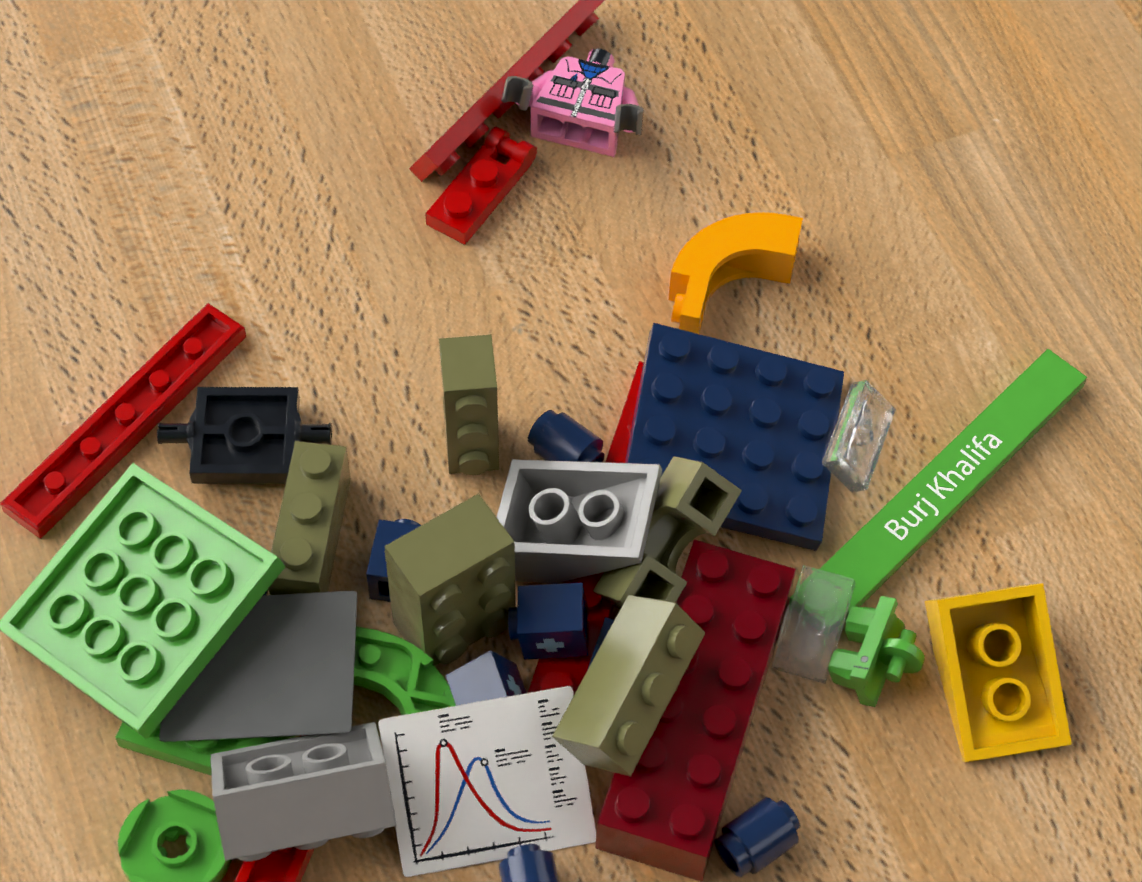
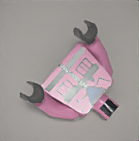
M591 50L586 61L569 56L562 58L554 70H548L533 81L517 76H510L506 79L501 102H515L524 111L531 107V137L615 157L619 131L636 132V135H642L644 109L639 106L634 91L624 87L625 73L621 69L613 67L614 57L606 50Z

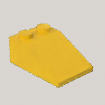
M1043 583L1026 584L925 601L933 653L963 762L1072 745Z

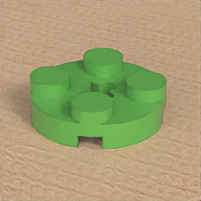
M190 790L167 791L168 796L160 797L152 802L150 799H147L138 804L127 816L119 833L118 852L121 858V867L129 882H221L226 875L232 859L225 860L214 801L207 796ZM179 835L186 836L185 843L189 850L184 855L168 858V853L162 847V844L166 840L175 842Z

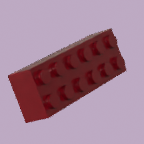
M694 539L681 578L687 581V584L675 603L705 632V635L631 776L614 772L597 822L595 849L700 882L703 881L714 846V840L718 833L789 604L796 573L795 568Z

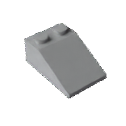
M512 459L497 519L515 541V581L560 583L642 563L662 475L660 464Z

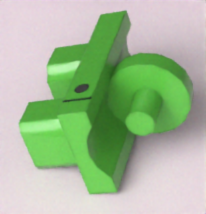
M881 596L876 608L852 606L846 619L845 632L849 641L862 643L860 651L855 652L838 648L834 650L828 665V671L833 683L854 689L860 704L876 707L886 679L891 682H900L903 673L919 672L925 661V655L922 650L914 645L917 638L916 633L905 629L904 622L895 614L898 605L896 598Z

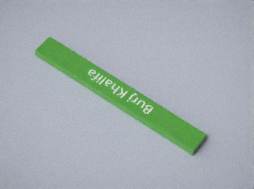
M1047 349L790 597V607L829 638L846 621L851 607H861L1084 387L1087 377L1050 349Z

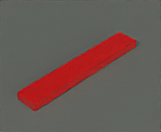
M207 303L0 502L3 512L41 539L246 338L245 327Z

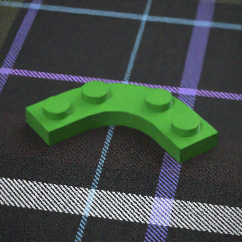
M356 626L353 685L365 687L383 694L399 709L401 715L456 706L447 681L433 665V659L430 656L424 654L414 644L400 637Z

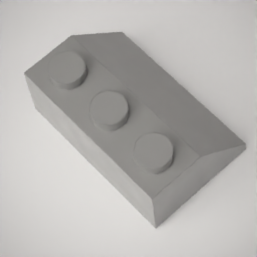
M375 722L352 726L349 733L306 735L211 754L212 795L225 860L238 858L242 861H255L265 858L275 850L294 846L297 849L309 850L324 845L329 839L349 835L355 838H369L380 834L384 828L396 826L386 763Z

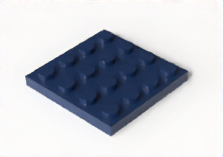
M653 323L648 337L625 463L660 464L663 475L673 456L703 462L742 490L722 523V528L817 551L823 539L844 371Z

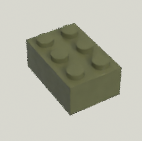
M479 493L384 546L393 623L406 641L414 644L424 654L433 659L434 666L438 663L448 664L455 661L466 651L469 645L485 636L487 638L495 637L508 628L509 607H516L515 541Z

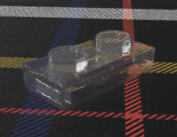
M867 380L851 383L822 464L852 493L868 490L896 411Z
M805 565L802 566L772 664L775 670L826 684L829 675L828 665L834 650L837 648L856 585L853 578Z

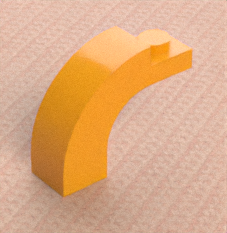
M767 212L745 213L721 219L695 234L679 252L671 270L668 300L674 301L671 322L679 323V329L700 334L706 306L710 297L718 288L736 279L760 278L790 284L803 218Z

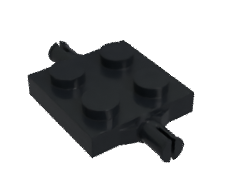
M198 387L196 408L189 422L158 423L157 441L158 444L188 443L191 451L189 474L192 484H286L295 441L331 445L332 423L302 424L299 415L300 395L298 387Z

